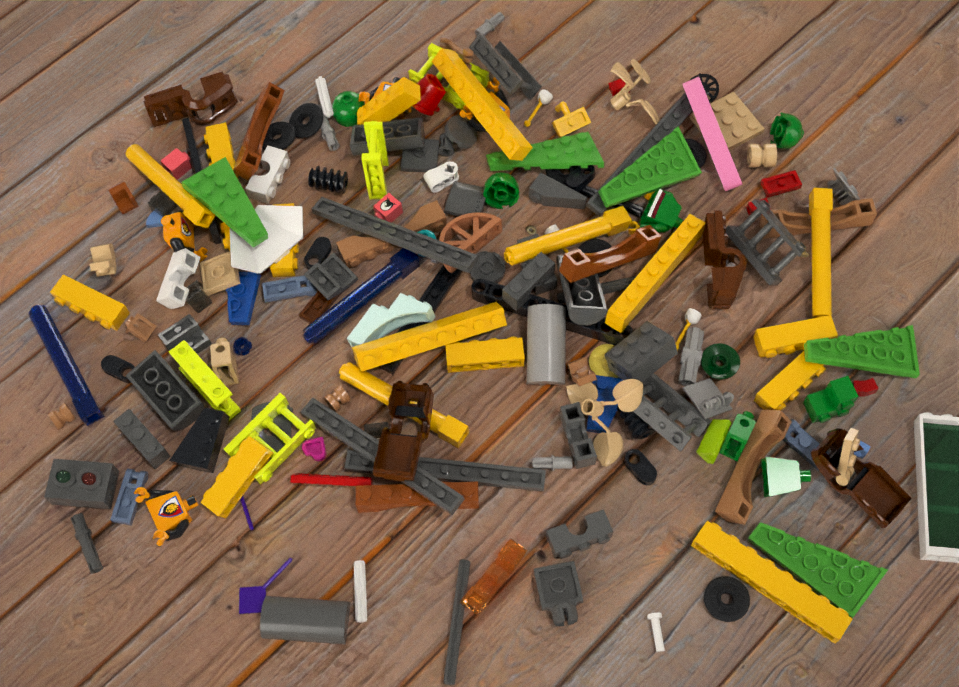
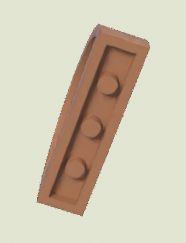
M488 213L461 215L451 220L443 228L439 241L476 254L502 232V219ZM473 229V235L471 236L465 230ZM457 234L465 239L461 241H450ZM443 264L444 267L450 273H453L457 269L449 265Z

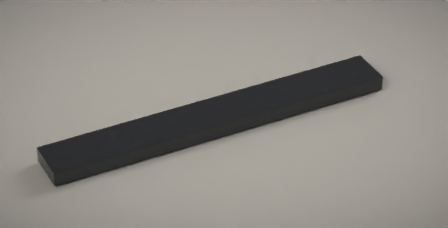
M188 117L184 118L182 122L195 173L203 170L193 127ZM215 216L209 228L214 243L220 244L222 240Z
M443 265L419 301L429 303L435 313L462 273V270L456 269L453 273H450ZM417 322L404 325L399 329L398 332L405 331L420 325H424L428 322ZM403 359L378 367L394 374Z

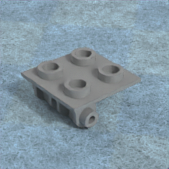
M834 168L837 180H831L827 185L828 189H832V194L835 198H838L837 201L841 206L854 200H860L857 190L853 185L849 186L842 171L838 173Z
M711 378L683 387L705 420L733 409L730 404L734 399V395L730 392H725L722 395Z

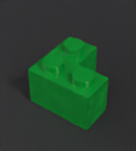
M849 376L830 381L826 389L807 395L803 404L812 423L818 421L824 423L829 421L831 417L847 415L859 396Z

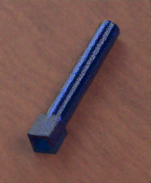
M402 248L389 258L390 262L304 328V334L302 335L309 344L311 342L313 344L319 342L400 277L404 279L420 266L419 257L414 252Z
M44 305L33 306L28 315L68 390L81 420L88 426L105 417L47 307Z

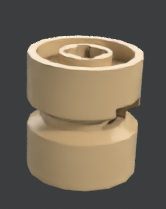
M760 144L748 145L747 164L749 168H756L761 165L764 167L776 166V144H764L763 147Z

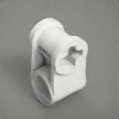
M446 162L427 171L423 178L433 193H437L452 185L454 181L459 180L458 166L454 162Z

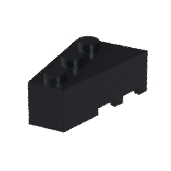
M205 407L169 461L177 466L214 473L230 417L224 411Z

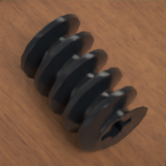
M317 166L315 170L313 168L310 170L308 177L309 187L315 186L317 189L322 187L325 191L329 189L331 192L345 193L348 184V172L345 171L343 176H341V171L338 170L335 175L334 169L331 168L330 172L327 173V167H324L321 172L320 166Z
M617 406L616 409L621 413V419H624L625 426H628V431L632 433V439L641 440L656 431L653 428L649 429L650 425L633 411L624 412Z

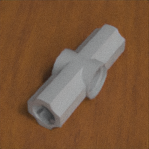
M693 327L687 330L685 346L682 349L680 359L681 369L678 383L682 384V386L696 383L698 367H700L703 352L701 347L704 331L700 328Z

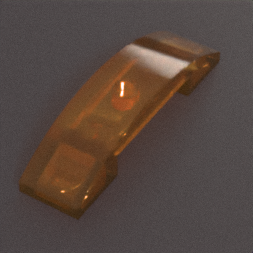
M510 538L498 553L495 561L475 586L470 588L460 603L478 615L504 585L527 550Z

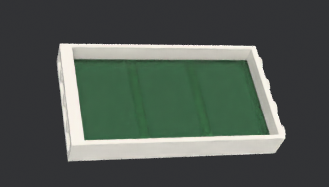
M928 412L921 413L914 420L920 560L959 563V417H953L950 414L939 416Z

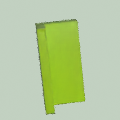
M712 419L696 451L708 464H714L732 424L730 420Z

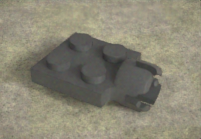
M571 561L534 568L533 572L542 611L549 610L552 613L553 622L556 626H564V615H566L568 625L576 623L578 620L576 605L583 603L584 600L575 562Z

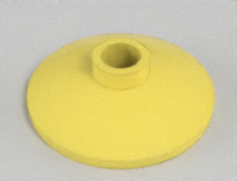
M603 344L591 352L589 366L595 372V375L618 378L617 375L609 371L605 359V354L615 345Z

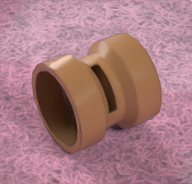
M339 385L332 394L326 395L324 400L334 412H337L341 409V405L347 404L351 398Z
M66 403L59 407V411L56 410L48 413V416L58 430L64 427L66 421L72 422L76 419Z

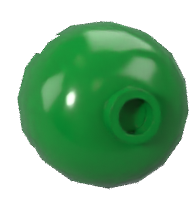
M344 91L335 97L332 109L334 113L333 118L337 120L338 124L345 127L357 125V111L365 105V101H358V93Z
M781 112V116H776L772 123L770 135H773L774 141L770 140L771 144H776L777 149H789L795 147L800 139H802L804 130L801 121L796 116Z
M504 172L491 175L486 180L483 188V196L486 197L485 202L497 209H503L502 206L508 205L512 207L519 199V185L516 179Z

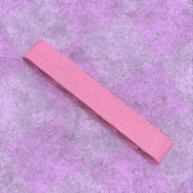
M696 77L683 83L684 90L725 192L743 185L700 78Z

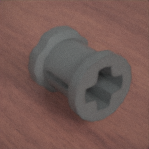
M442 133L439 136L441 144L438 153L442 156H451L454 154L453 143L449 140L446 133Z

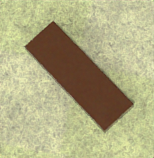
M318 290L299 313V318L315 327L342 293L327 300Z

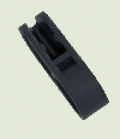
M588 165V168H581L579 166L566 178V186L580 192L595 178L594 166ZM590 171L591 173L583 174L582 172Z
M319 237L313 242L304 258L308 270L314 266L309 264L310 259L317 258L319 260L318 263L321 264L329 256L332 246L328 238Z
M108 355L101 361V367L106 374L122 382L131 383L127 377L123 376V372L126 369H134L135 366L114 355Z
M637 449L629 450L624 458L626 467L641 484L646 486L653 484L657 477L656 468L641 451ZM629 456H638L640 459L639 463H630L628 460Z

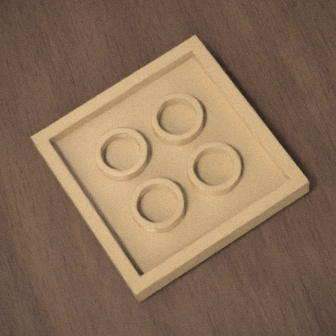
M735 92L710 104L729 151L764 132L765 128ZM693 112L690 114V119L701 132Z

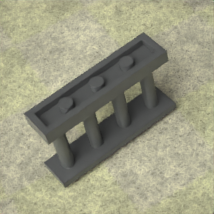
M479 34L469 46L509 94H514L520 88L532 100L542 88L501 41L494 48L484 35Z
M754 199L752 203L757 209L740 226L728 225L725 233L769 285H778L782 281L779 277V272L797 255L799 257H808L809 254L806 251V246L801 241H797L770 210L771 206L765 200ZM763 214L769 222L751 240L747 239L744 231ZM775 228L780 236L763 253H759L756 250V244ZM786 241L792 250L775 267H771L767 263L768 258Z
M653 373L642 382V400L638 408L633 411L680 452L692 438L690 435L692 432L697 437L703 435L712 422L709 418L705 420L697 408L656 374ZM644 395H649L655 402L652 403ZM663 407L666 411L670 413V415L667 416L659 408ZM678 420L686 427L683 429L674 421Z

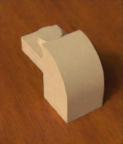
M113 244L91 247L93 263L89 264L91 271H95L97 277L115 274L117 268Z

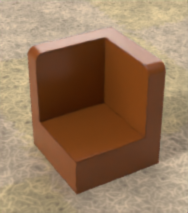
M125 182L108 190L122 214L139 207Z

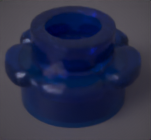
M240 337L234 342V352L237 355H247L250 349H252V343L247 338Z

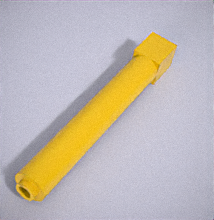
M133 144L126 150L127 159L172 199L192 223L204 228L210 226L216 216L185 190L182 184L141 146Z
M815 187L809 194L812 253V319L829 315L832 317L830 212L833 210L832 189Z
M624 206L605 211L603 216L507 247L504 252V259L513 266L534 259L540 252L548 254L605 234L609 237L626 231L632 219Z
M351 362L341 366L339 370L341 380L388 406L392 385L367 371L361 372L358 366ZM410 401V404H417V402ZM432 409L430 430L437 433L440 439L459 449L469 434L468 425L450 415L445 416ZM408 417L422 425L421 420L419 418Z

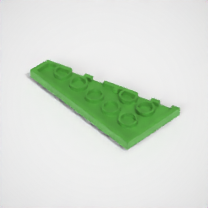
M677 127L633 164L624 169L617 177H614L604 185L598 193L605 207L608 208L654 192L659 188L662 189L700 176L702 172L682 132Z
M581 132L571 136H563L553 140L530 144L533 148L523 161L509 160L503 151L486 155L491 171L513 170L515 167H524V170H531V167L569 169L571 166H581V168H588V165H598V168H604V161L589 132Z
M226 157L182 181V187L253 248L268 239V233Z
M913 325L900 329L896 327L887 331L875 330L855 333L853 336L842 335L833 339L808 340L804 344L806 362L917 378L920 375Z
M761 522L747 539L801 582L807 584L818 595L829 599L830 604L847 611L851 618L855 616L888 571V569L878 568L863 560L859 561L845 553L818 543L808 542L802 537L789 535L783 530Z

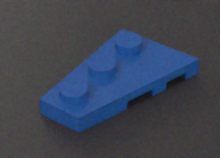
M239 272L240 284L226 289L228 293L229 322L232 325H250L261 275L260 273Z
M596 375L597 380L593 381L598 390L596 401H615L616 399L612 393L613 389L623 379ZM618 404L604 405V412L598 417L608 428L616 415ZM588 415L586 431L606 433L605 429L592 420V416Z

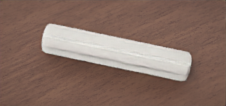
M319 76L315 82L323 116L330 118L334 113L326 80Z
M359 560L354 562L356 622L363 623L367 621L365 562Z

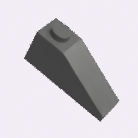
M541 172L529 187V198L543 206L575 209L586 208V196Z

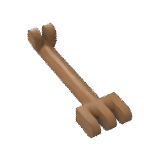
M440 38V42L445 44H440L439 47L454 50L471 70L472 65L470 63H472L473 58L470 56H473V51L471 49L462 50L450 39Z

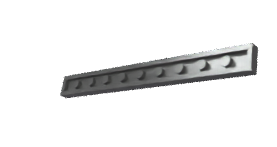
M686 92L599 190L633 164L650 148L658 144L665 136L673 132L692 113L693 110ZM598 191L586 203V206L599 217L607 209Z
M321 197L311 208L312 213L467 273L471 271L478 261V255L324 197Z
M312 397L301 410L302 416L308 420L311 419L314 424L374 463L379 440ZM418 466L414 481H401L451 515L455 513L465 500L461 494Z
M347 450L345 471L373 474V462L355 450ZM419 457L418 467L440 481H478V485L544 491L546 470L425 457Z

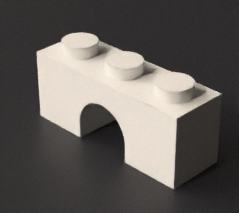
M267 145L261 158V164L263 169L269 172L263 176L254 174L245 189L250 199L269 204L271 198H274L278 184L283 180L285 170L290 166V159L287 151Z
M186 248L173 252L156 301L169 309L184 306L189 289L183 286L184 282L191 274L196 272L201 257Z

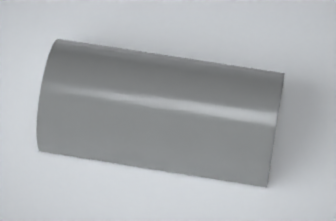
M554 304L531 305L527 309L526 384L565 385L566 307Z

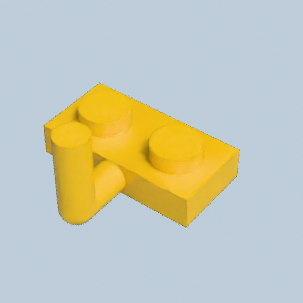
M564 101L555 107L556 112L562 111L564 114L563 117L552 122L559 138L591 123L584 107L570 112Z

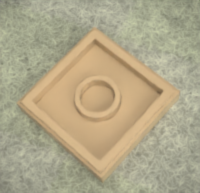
M230 251L200 263L203 290L206 296L240 284L239 271L231 266Z

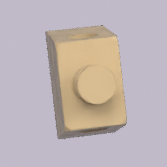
M219 338L216 340V344L210 346L212 369L225 386L238 384L237 364L232 346L226 338Z

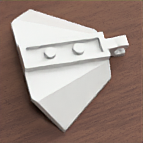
M257 205L255 211L268 233V239L253 248L230 228L231 266L253 273H262L274 262L278 263L290 252L289 250L303 239L302 206Z

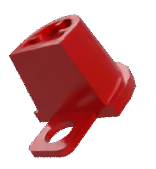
M427 74L416 83L420 85V101L414 104L413 107L425 115L433 116L434 112L440 111L438 104L446 91L436 75Z

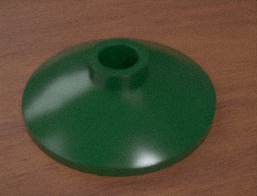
M717 343L710 345L704 350L701 365L710 377L719 380L729 379L738 372L740 357L731 346ZM720 362L723 366H718L716 363Z

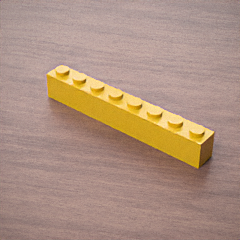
M441 48L431 62L509 160L523 161L533 147L454 50Z
M227 123L205 127L206 134H204V140L206 145H209L206 152L208 159L212 161V163H209V166L226 157L233 170L236 162ZM223 222L220 223L222 234L225 233L226 237L223 238L224 248L230 251V227Z
M692 214L688 215L608 309L605 324L620 333L623 332L702 237L706 222Z
M493 302L354 346L352 350L356 364L361 372L506 326L504 309L497 302Z
M707 521L693 540L691 546L834 644L841 639L853 620L849 617L847 611L839 607L836 608L830 604L829 599L812 592V589L807 584L799 583L793 579L794 577L789 572L781 571L775 567L774 562L760 557L755 549L744 546L737 537L723 532L718 524Z

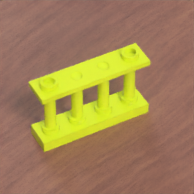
M433 43L428 46V61L418 73L410 69L408 71L409 80L417 83L432 67L433 63L431 61L441 47ZM470 63L472 65L471 72L483 87L486 88L489 82V72ZM438 72L436 76L441 81L443 75ZM449 84L447 88L444 87L446 93L442 99L453 104L458 109H463L466 104L453 91L454 89Z
M364 122L369 153H362V165L369 200L382 199L387 195L383 166H389L383 122Z
M185 340L169 351V354L180 365L178 367L179 371L213 409L224 411L230 417L229 420L241 412L238 405L230 398L233 395L232 392Z
M281 393L224 448L227 455L232 457L240 449L242 441L250 436L274 452L270 457L272 459L254 476L260 485L263 482H267L272 477L273 472L305 439L313 436L316 429L311 419L304 424L287 409L289 403ZM278 414H282L299 429L292 439L273 423V419ZM268 428L286 444L278 453L259 437V433L263 429Z

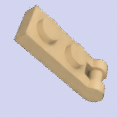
M850 428L843 442L838 472L841 475L836 476V482L841 486H846L854 473L853 466L857 458L854 455V451H857L860 439H857L859 430Z

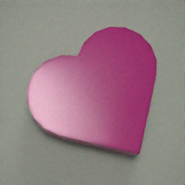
M323 437L310 439L302 444V450L306 456H312L317 462L323 461L326 458L327 453Z

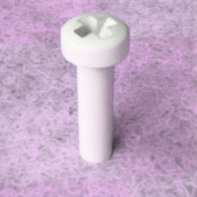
M660 612L647 615V619L651 620L656 652L665 651L659 620L662 618V613Z

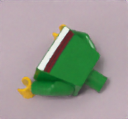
M660 188L645 194V199L649 201L640 218L639 223L641 224L638 225L636 221H631L630 227L635 228L628 229V233L632 235L636 229L651 225L658 233H666L673 227L678 228L684 221L678 217L682 209L681 205L676 201L671 192L663 191Z

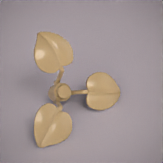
M632 59L631 64L639 74V78L633 82L625 67L619 62L615 63L610 72L618 75L626 85L618 94L610 99L611 104L616 110H620L625 105L628 108L631 105L641 103L656 125L660 120L653 106L643 99L630 102L631 96L628 93L641 79L646 84H649L651 80L648 73L635 59Z
M627 379L619 382L612 392L616 400L607 402L596 401L598 390L595 384L591 382L582 386L577 384L566 386L571 404L580 402L583 414L592 416V420L605 429L606 433L598 434L594 439L593 445L602 466L607 467L618 459L623 450V439L618 432L610 433V429L598 417L604 412V405L618 404L619 409L624 412L636 410L642 400V382L636 379Z

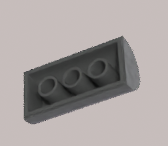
M422 117L383 122L387 152L425 147ZM364 124L352 127L350 148L354 156L369 153Z
M557 255L558 271L564 257L562 255ZM559 271L571 321L578 325H591L602 320L608 310L598 273L570 283Z
M156 350L126 375L130 382L174 431L182 430L197 420L204 409L203 403Z
M266 596L260 618L262 639L346 645L351 602Z

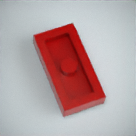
M796 170L764 178L760 182L767 198L801 189L802 187Z

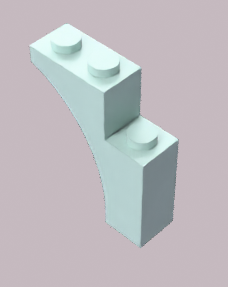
M400 293L389 309L382 305L372 304L347 337V340L351 347L382 338L404 325L417 322H432L436 316L429 303H422L411 295L406 296Z

